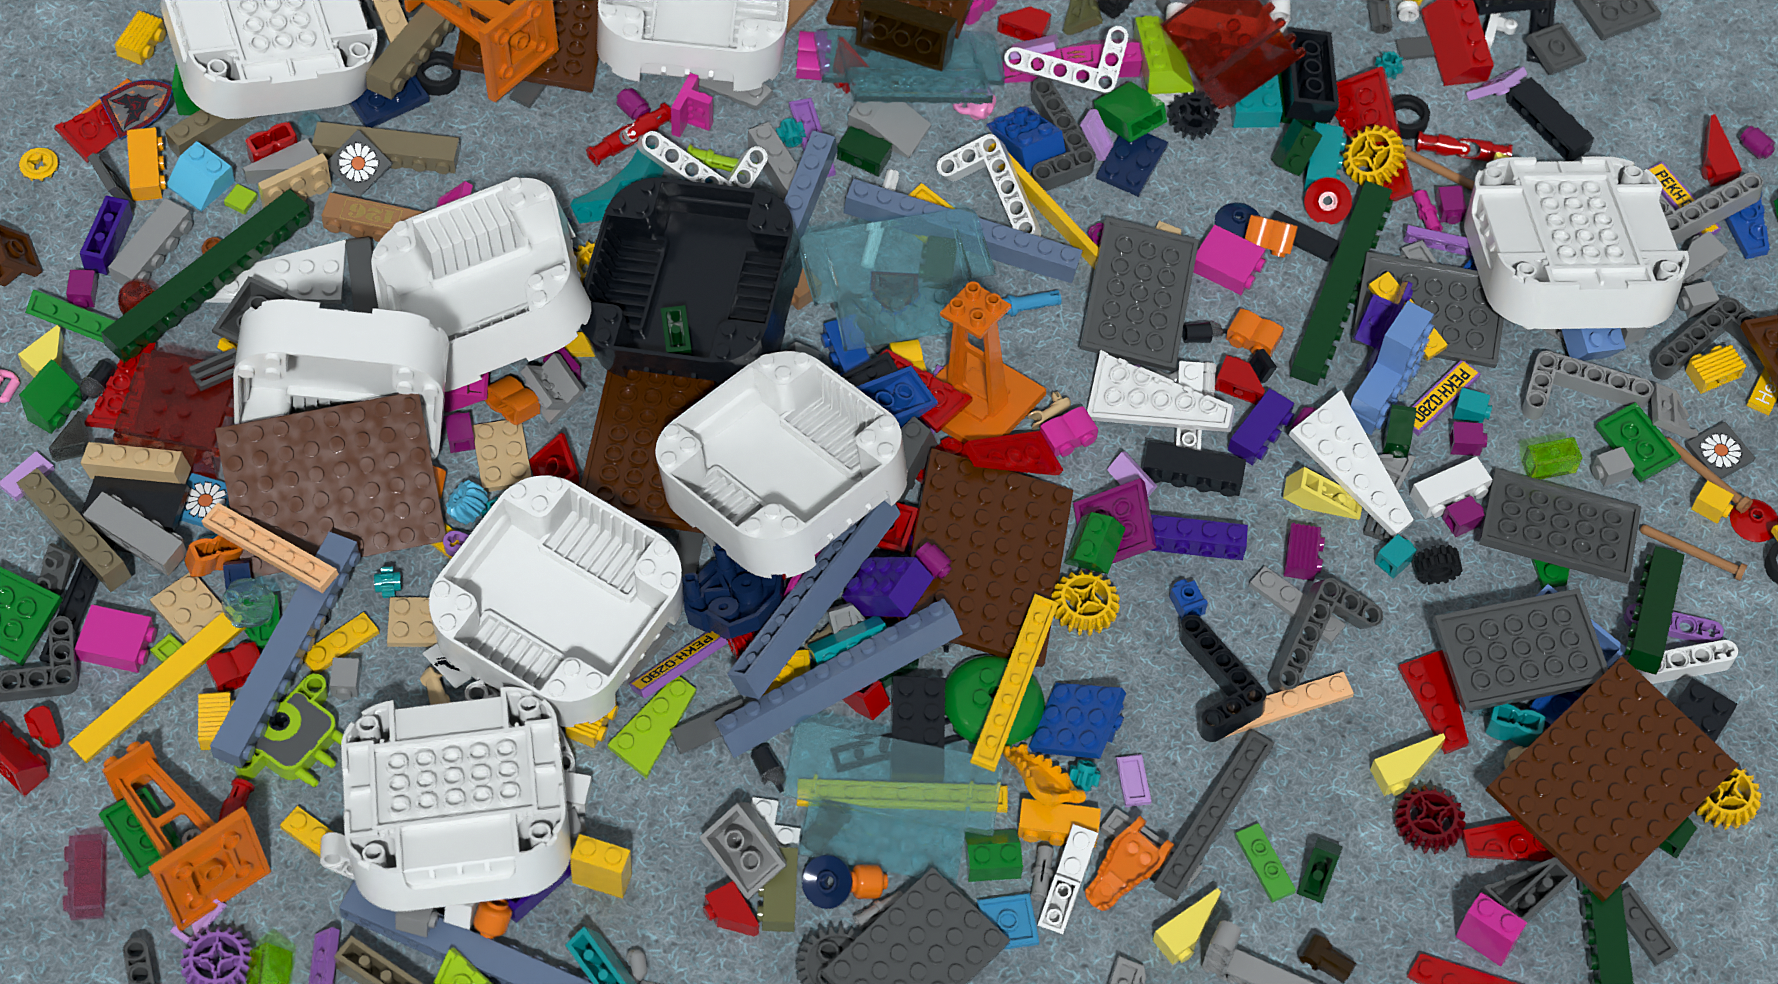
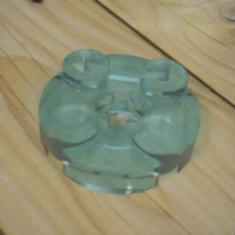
M252 578L238 579L228 586L222 598V610L234 627L252 628L263 625L271 620L275 606V596L270 587L266 584L263 586L256 583L257 580ZM248 599L249 602H254L255 604L251 607L245 606L244 600Z

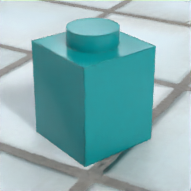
M1462 387L1457 399L1453 419L1470 423H1483L1484 419L1489 420L1492 405H1488L1490 395Z
M1397 534L1378 552L1375 564L1394 579L1414 560L1417 549L1408 539H1404Z

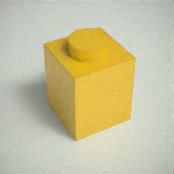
M1707 480L1691 510L1718 524L1722 517L1727 519L1734 506L1730 502L1734 494Z

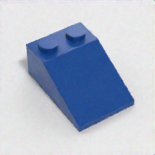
M912 366L856 387L890 412L899 423L900 429L913 416L918 418L938 404V401Z

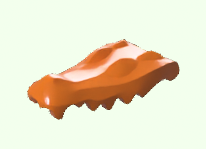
M1141 816L1113 840L1096 878L1085 890L1087 900L1092 906L1101 911L1110 909L1119 898L1155 874L1175 845L1170 840H1167L1159 848L1140 831L1147 821Z

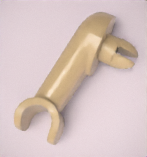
M1057 391L1053 392L1052 401L1054 403L1042 412L1036 410L1027 415L1028 419L1036 421L1032 425V429H1038L1042 423L1066 411L1071 405L1070 399L1062 398L1061 394Z
M428 667L420 677L421 683L427 687L430 705L452 703L449 695L445 693L440 680L443 675L439 671L435 673L433 667Z

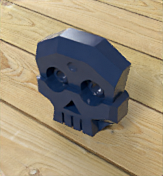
M716 543V546H713L716 560L710 561L698 574L687 573L684 575L685 577H682L684 585V610L688 624L704 632L711 633L713 631L723 639H731L760 630L783 602V574H772V578L755 575L730 558L726 550Z

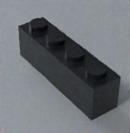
M1530 77L1511 89L1507 104L1566 161H1575L1590 151L1594 137L1556 99L1551 97L1541 84Z
M1148 441L1143 471L1154 483H1159L1160 481L1167 482L1179 488L1188 486L1196 488L1200 492L1214 491L1220 492L1223 496L1232 497L1240 495L1246 459Z

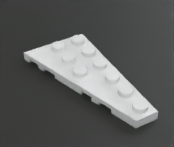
M346 239L255 262L249 270L242 272L231 284L225 285L213 298L207 299L205 302L230 303L249 276L302 301L319 302L320 304H342Z
M1100 350L1087 412L1093 421L1231 432L1235 408L1231 404L1209 395L1205 396L1194 391L1193 388L1179 385L1169 378L1143 367H1136L1129 364L1126 360L1117 359L1110 356L1107 352Z

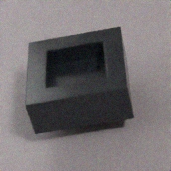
M1265 349L1257 350L1249 361L1261 384L1267 382L1277 368Z

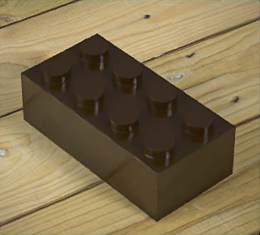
M864 0L860 6L855 45L942 72L952 57L958 19L898 0Z

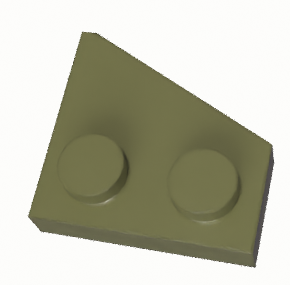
M1070 0L1063 27V32L1066 35H1073L1102 24L1103 20L1097 0Z

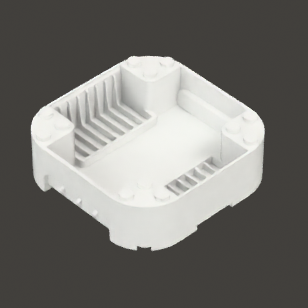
M360 0L160 1L161 12L184 89L188 97L199 108L212 115L225 119H241L337 107L353 102L367 89L366 72L374 62L377 32L376 29L368 30L367 19L363 14Z
M599 0L597 52L602 63H607L612 67L613 73L633 81L640 80V73L687 78L689 73L699 75V79L734 82L733 91L757 89L762 87V83L768 79L773 80L776 78L782 68L789 0Z
M1509 157L1491 161L1486 164L1484 170L1478 171L1465 218L1464 229L1487 301L1495 312L1505 319L1523 326L1525 329L1651 328L1671 316L1689 264L1688 251H1678L1659 202L1663 187L1652 172L1648 169H1645L1643 172L1639 167L1634 166L1635 162L1617 157H1581V161L1536 162V157Z
M513 177L508 181L395 223L393 228L382 237L375 247L371 260L379 309L408 312L425 317L430 320V324L435 329L441 327L447 334L449 351L445 392L482 380V374L521 359L527 358L529 362L563 348L578 336L577 331L581 325L587 324L591 314V301L581 283L580 272L577 270V258L574 256L573 241L571 240V238L576 237L552 189L546 183L533 178Z
M289 299L264 301L256 310L250 307L241 319L233 373L234 425L398 394H419L431 459L433 461L437 457L440 448L449 351L448 336L441 327L435 329L430 324L429 319L408 312L373 308L372 314L351 312L346 309L344 311L320 308L319 302Z
M783 351L760 356L669 423L660 434L656 443V459L666 500L670 508L693 528L696 526L725 549L727 555L744 569L765 578H772V574H786V578L812 569L816 566L815 554L883 501H886L891 506L900 499L907 486V465L902 433L895 417L820 360L804 352Z
M534 476L513 484L498 498L436 578L430 591L429 610L438 647L451 664L475 679H481L499 691L500 687H518L533 691V696L540 700L545 699L552 706L556 714L558 726L574 727V724L585 722L591 724L596 722L615 707L616 691L629 678L630 672L636 664L644 658V653L653 641L658 639L659 633L667 622L673 625L677 623L683 608L682 570L676 550L659 533L568 480L555 476Z
M500 687L501 697L395 709L394 701L391 700L369 707L362 712V717L359 720L348 725L341 743L345 841L356 886L369 902L387 910L413 911L516 898L537 894L551 886L561 877L571 858V839L556 714L548 701L545 699L540 700L533 696V691L518 687Z

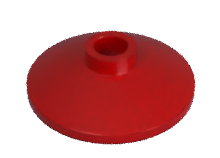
M1325 177L1316 180L1309 186L1305 194L1304 205L1308 215L1318 223L1327 222L1332 225L1342 221L1348 215L1352 206V196L1349 188L1342 181L1332 177ZM1326 196L1332 198V202L1329 205L1323 203V199Z
M1752 499L1753 503L1744 513H1740L1736 510L1737 505L1735 504L1730 513V523L1740 537L1751 542H1765L1774 537L1771 530L1773 526L1778 525V515L1770 505L1763 501ZM1753 514L1758 515L1760 519L1755 518Z

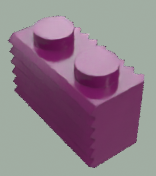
M1291 523L1288 533L1284 577L1314 581L1316 573H1321L1323 559L1318 558V553L1323 552L1325 537L1320 536V527Z

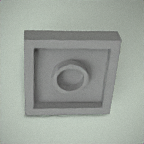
M554 353L542 366L526 365L521 371L526 379L524 388L535 392L539 398L540 412L550 424L557 422L585 392V389L562 356Z

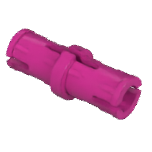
M1416 191L1413 199L1419 210V218L1424 221L1426 229L1441 232L1443 228L1436 215L1437 209L1431 204L1427 191Z

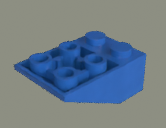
M1027 106L1018 107L1013 112L1005 116H999L994 121L986 124L993 135L1003 142L1007 151L1027 172L1032 171L1033 167L1039 162L1066 153L1062 130Z

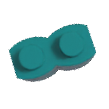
M1510 704L1495 706L1489 716L1485 733L1497 740H1511L1519 746L1529 747L1542 734L1546 717L1532 710L1520 711Z

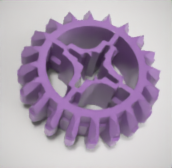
M218 925L216 932L213 933L207 927L206 935L202 936L197 932V941L189 940L188 946L190 949H183L182 954L185 958L180 960V964L183 967L181 973L186 978V984H248L246 976H253L254 974L251 967L256 965L255 958H253L255 953L253 948L249 947V940L247 938L243 939V935L239 931L233 935V929L230 927L223 932L222 927ZM223 946L235 949L239 955L233 956V953L224 952ZM212 947V949L208 953L202 954L207 949ZM219 954H220L221 960L219 961V964L217 965V971H216V968H215V965H214V964L217 963V960L219 959ZM196 969L211 972L213 979L203 977ZM234 970L231 974H229L228 976L224 977V975H225L228 971Z

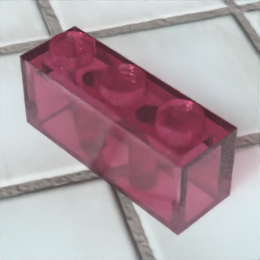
M102 834L69 836V846L64 847L65 862H68V870L64 871L63 880L64 886L68 887V893L63 896V910L68 912L71 920L104 918L106 844Z

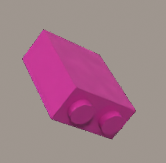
M1214 224L1197 251L1193 272L1242 295L1245 289L1250 290L1256 279L1254 276L1256 271L1261 273L1266 263V260L1263 259L1266 249Z
M91 605L74 650L79 661L139 673L141 665L147 663L149 654L147 648L149 642H154L157 629L154 627L152 618L149 616Z
M1481 892L1466 913L1456 937L1501 967L1516 946L1527 922Z

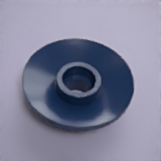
M1239 202L1229 203L1217 211L1215 225L1245 239L1250 216L1260 215L1253 207Z
M822 855L814 858L806 866L802 876V888L807 899L816 907L822 909L836 908L843 904L850 895L852 875L848 866L841 859L832 855ZM830 877H832L834 880V884L832 887L828 885V879Z

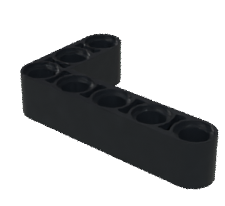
M1185 616L1181 621V644L1228 696V698L1206 709L1201 716L1200 736L1205 741L1216 742L1262 716L1265 710L1267 695L1261 684L1199 616Z

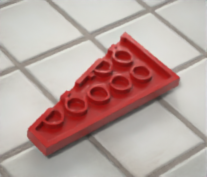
M1382 66L1337 82L1339 108L1335 113V117L1340 125L1344 127V131L1349 138L1358 137L1357 130L1364 133L1366 126L1373 129L1374 125H1378L1380 128L1386 126L1389 130H1394L1397 136L1401 138L1386 72ZM1379 141L1376 142V145L1387 147L1389 143ZM1407 160L1401 161L1404 169H1397L1399 177L1393 175L1390 177L1392 183H1388L1385 180L1383 187L1392 189L1390 199L1394 201L1415 195Z

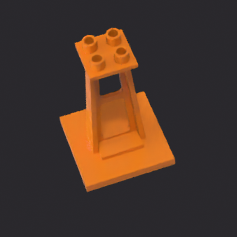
M404 0L407 12L410 13L423 2L480 43L488 99L493 102H497L559 50L553 0H515L510 5L499 0H458L461 2L462 9L448 0ZM471 9L487 17L490 21L485 24L472 16Z
M972 281L967 283L964 289L940 312L941 317L953 323L949 363L935 376L936 379L954 386L956 390L970 395L973 399L967 407L941 429L963 444L969 440L1009 435L1046 396V388L1003 363L997 322L1011 309V304L1001 299L998 294L991 293L982 288L979 283ZM968 333L979 339L983 337L984 352L969 343Z
M149 741L142 745L140 742H133L127 747V754L118 759L116 756H111L106 759L102 771L117 802L121 799L125 800L162 858L148 868L171 920L179 931H183L215 910L218 906L213 902L215 899L225 903L271 873L249 814L243 806L215 823L160 767ZM151 780L175 803L174 808L158 818H153L135 793V790ZM185 815L201 833L174 850L161 831V828L176 817Z

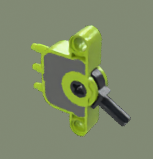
M308 675L285 700L283 698L279 700L278 711L274 717L270 716L265 735L262 739L258 738L251 760H246L245 762L251 763V765L245 768L234 766L238 778L247 781L251 780L266 766L286 780L300 779L307 785L316 787L319 781L308 772L318 760L330 768L335 767L336 761L325 752L334 741L341 745L344 734L337 730L334 716L322 707L329 694L325 678L322 675ZM314 688H320L317 692H311Z

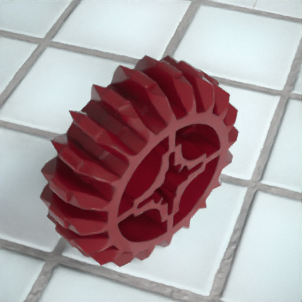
M1426 785L1422 786L1420 791L1414 787L1410 793L1406 792L1402 800L1398 802L1394 813V818H1396L1394 825L1396 828H1400L1398 837L1406 836L1404 840L1405 845L1411 843V841L1414 843V851L1421 846L1423 847L1424 854L1431 848L1434 855H1436L1440 849L1443 852L1448 851L1450 846L1454 847L1458 840L1461 839L1463 835L1462 830L1466 826L1465 821H1463L1465 812L1460 811L1461 803H1454L1455 794L1449 797L1446 796V788L1438 792L1436 785L1431 790H1428ZM1416 806L1418 816L1416 820L1412 821L1410 810ZM1448 817L1450 829L1444 832L1442 822Z

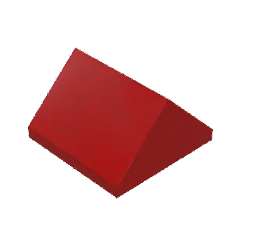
M564 433L557 435L529 459L533 476H555L568 480L580 487L579 474Z
M896 502L895 504L901 514L876 547L904 554L907 550L910 535L914 533L918 508Z

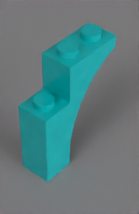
M651 145V146H647V147H648L649 149H654V148H655V145ZM637 149L631 161L614 178L590 193L572 200L570 206L579 224L602 221L608 204L619 191L639 180L661 178L665 169Z

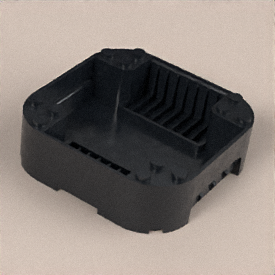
M646 178L636 181L619 191L605 210L583 283V287L591 301V314L587 324H582L580 328L601 366L615 375L626 378L629 370L711 380L716 381L718 386H720L760 356L780 352L794 290L798 286L804 263V249L788 207L774 194L760 189L667 178ZM685 305L692 356L666 353L660 308Z

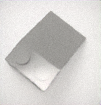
M873 82L869 83L848 114V128L852 126L862 129L868 134L887 140L889 143H892L893 152L910 159L931 127V123L892 91Z
M749 802L736 803L699 837L747 900L787 866L765 822Z

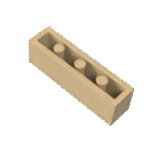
M88 442L81 460V465L90 479H94L95 476L186 484L191 470L182 451Z

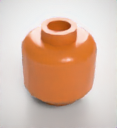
M858 864L850 871L852 875V889L850 893L856 899H878L882 895L883 890H886L888 887L887 874L883 873L881 867L877 864Z
M505 899L480 902L473 919L474 927L485 938L493 939L495 936L504 935L508 930L512 909Z

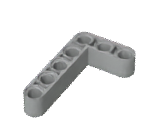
M1754 172L1744 174L1676 211L1660 195L1659 202L1675 244L1756 203L1761 197L1763 178Z
M1542 351L1538 354L1532 368L1522 405V413L1530 420L1541 418L1548 403L1553 384L1626 406L1636 402L1640 408L1647 406L1654 387L1650 381L1644 378L1551 351Z
M1229 921L1219 922L1202 965V969L1206 973H1209V971L1217 974L1216 977L1231 984L1234 982L1237 984H1315L1236 949L1242 930L1236 924Z

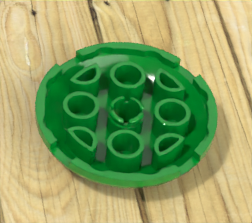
M995 655L974 657L957 666L945 682V716L947 715L953 724V729L961 737L977 745L994 701L991 696L996 695L1010 660L1009 658ZM1033 674L1029 680L1005 746L1012 747V744L1029 739L1035 733L1045 710V699L1041 686Z

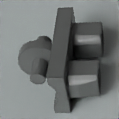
M54 543L49 544L46 555L43 557V566L40 578L37 580V585L59 596L62 595L68 575L73 571L72 560L74 552L61 549Z

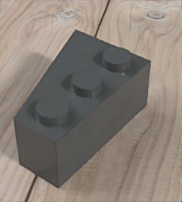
M915 416L901 428L907 465V486L897 503L904 504V499L909 490L913 489L915 479L920 470H923L927 464L931 448L935 449L937 446L931 430Z
M1554 857L1529 867L1523 872L1507 876L1501 881L1483 886L1475 898L1477 899L1482 892L1528 923L1568 886L1575 875Z

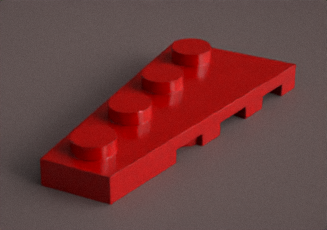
M886 349L880 354L889 352L898 370L912 366L938 401L937 406L920 416L936 433L973 401L970 395L959 392L954 386L946 382L943 383L929 372L920 370L913 363Z
M1443 650L1399 665L1398 670L1434 736L1443 733L1446 737L1441 747L1444 755L1468 746L1469 741L1457 694Z

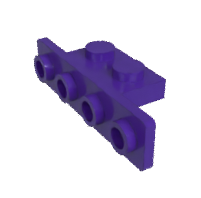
M1409 281L1402 282L1394 303L1371 294L1352 338L1374 348L1365 371L1370 372L1377 362L1385 334L1401 312L1404 303H1407L1413 294V289H1411L1413 283Z

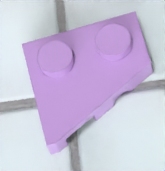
M1522 66L1506 71L1483 83V87L1467 91L1468 99L1471 101L1494 93L1500 96L1509 92V88L1519 85L1521 83L1520 79L1527 75L1525 67Z

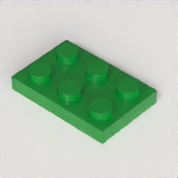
M1636 402L1598 422L1595 427L1613 450L1624 447L1635 466L1632 473L1640 483L1679 462L1681 455L1660 430L1653 425V422Z
M146 787L135 792L153 818L163 815ZM123 799L98 813L99 818L137 878L140 879L151 873L148 867L162 858L125 800ZM169 823L161 828V831L174 850L183 845Z

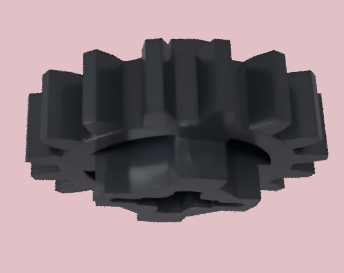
M1195 89L1191 95L1188 93H1183L1182 97L1176 95L1174 102H1171L1169 107L1171 110L1168 113V117L1172 118L1169 124L1170 126L1176 125L1175 133L1182 131V138L1184 139L1187 135H1191L1192 140H1195L1196 135L1204 139L1206 133L1211 135L1213 128H1216L1218 124L1217 119L1220 113L1215 112L1218 105L1211 104L1212 97L1204 98L1205 92L1203 91L1200 95L1196 94Z

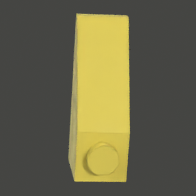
M1306 467L1286 477L1283 499L1303 509L1357 520L1360 519L1362 506L1340 485Z
M1443 733L1374 759L1370 771L1384 796L1391 793L1396 796L1407 790L1411 782L1441 749L1446 738Z
M1218 888L1155 931L1153 942L1172 965L1179 960L1181 963H1184L1193 956V951L1218 903L1221 894Z

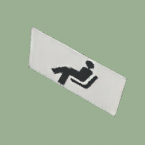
M438 644L422 653L455 689L472 678L469 674L451 664L440 651Z

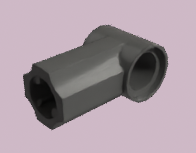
M1368 0L1367 9L1370 12L1372 31L1376 34H1385L1392 31L1389 0Z

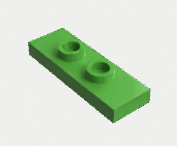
M1255 824L1235 833L1237 842L1271 903L1294 894L1296 889L1260 824Z

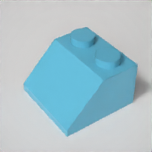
M196 141L180 155L166 187L202 212L228 189L235 180L232 166Z

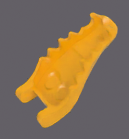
M1021 744L1019 747L1014 746L1011 749L1010 746L1004 747L1002 752L1004 758L1019 772L1030 794L1044 806L1052 807L1057 806L1058 803H1083L1085 801V792L1073 785L1068 773H1062L1060 765L1053 767L1051 758L1044 760L1042 754L1037 757L1035 754H1029L1027 744Z

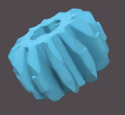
M470 480L459 483L458 487L453 489V493L448 496L449 501L446 503L447 513L459 523L465 525L470 522L473 523L477 516H481L482 510L486 509L485 504L488 502L487 491L479 484Z

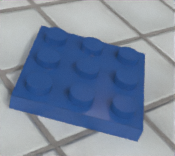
M1055 683L1029 748L1032 752L1040 754L1100 759L1126 692L1123 688Z

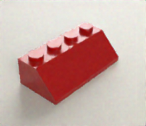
M1436 0L1423 8L1421 15L1435 52L1434 57L1443 85L1450 86L1488 81L1494 63L1474 1Z
M3 720L0 722V774L25 797L49 777L46 769L48 763L40 754L34 755L29 751L31 749L29 744L22 737L17 739L12 734V728Z

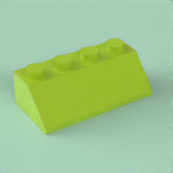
M1158 16L1135 17L1133 38L1140 44L1142 56L1141 71L1147 92L1150 94L1194 92L1192 78L1179 34L1169 32L1166 29V23Z

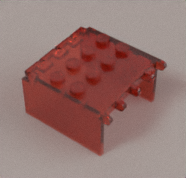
M1193 0L1160 24L1177 48L1181 49V53L1197 77L1201 79V87L1218 109H1223L1227 105L1231 108L1306 54L1304 47H1299L1295 51L1290 44L1297 39L1294 33L1284 37L1280 31V28L1286 24L1284 18L1281 17L1273 21L1269 15L1275 9L1272 2L1263 6L1259 0Z
M152 350L151 354L142 353L136 367L137 371L134 373L128 389L130 392L126 394L120 410L122 413L119 414L113 429L116 432L113 435L115 445L182 451L191 467L189 475L194 473L218 480L219 475L214 457H220L219 448L214 447L217 441L215 428L222 427L225 416L234 417V408L229 407L231 399H234L233 378L200 391L189 373V367L204 361L203 359ZM234 365L222 370V372L220 373H223L227 370L234 368ZM212 374V375H210V376H208V377H205V378H203V379H200V380H201V381H204V380L209 379V378H211V377H213V376H216V375H218V374H215V375Z

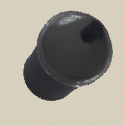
M1213 320L1184 324L1182 339L1184 343L1214 344L1222 338L1223 334H1227L1228 329H1222V326Z
M99 360L90 373L81 380L80 391L83 395L81 398L83 402L87 398L96 399L102 396L106 383L116 371L112 364L105 360Z
M763 746L758 748L751 754V758L761 777L762 784L770 789H778L779 793L783 792L782 785L786 780L785 769L781 767L770 747Z

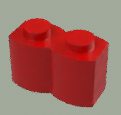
M289 122L276 124L268 131L255 133L245 140L248 158L251 163L298 143L296 133Z
M255 642L240 643L231 652L216 653L206 661L207 670L218 692H231L245 684L261 655Z

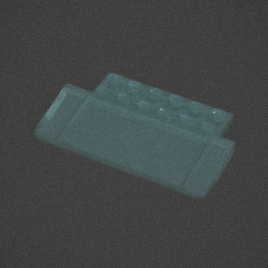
M818 29L814 33L821 82L848 83L853 100L861 103H992L993 93L990 85H1004L1005 74L999 47L995 37L988 32L961 31L959 39H954L951 60L942 72L855 45L857 29Z
M967 207L804 234L799 240L801 261L814 305L834 303L844 352L952 333L953 323L941 317L940 312L964 289L971 279L996 274L979 218L974 210Z
M804 722L796 728L783 793L784 797L809 801L799 855L812 858L832 855L848 865L877 864L884 872L921 878L933 867L950 884L956 885L965 833L993 836L1003 774L1002 766L998 762L996 770L993 772L970 763L973 754Z

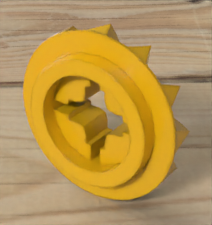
M34 148L23 154L19 161V168L23 176L28 177L31 181L35 179L43 181L46 177L52 178V173L57 171L59 162L53 151L46 148ZM42 161L44 167H43V166H40V167L36 170L34 164H39V163Z

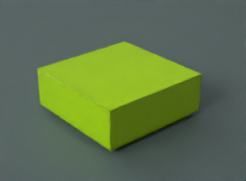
M236 184L225 198L224 205L245 215L258 199V194Z
M169 633L152 647L150 652L163 663L183 645Z

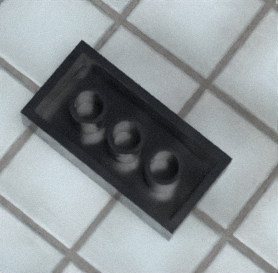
M1287 27L1279 42L1285 116L1292 119L1331 123L1339 108L1332 32Z
M893 676L891 689L890 782L943 784L945 678Z
M1692 678L1675 706L1709 738L1716 742L1738 704Z

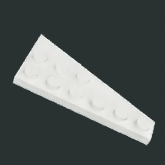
M1342 390L1290 431L1289 436L1393 538L1412 524L1414 519Z

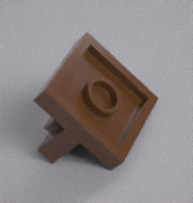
M0 225V285L7 286L20 273L33 277L38 276L42 270L29 235Z

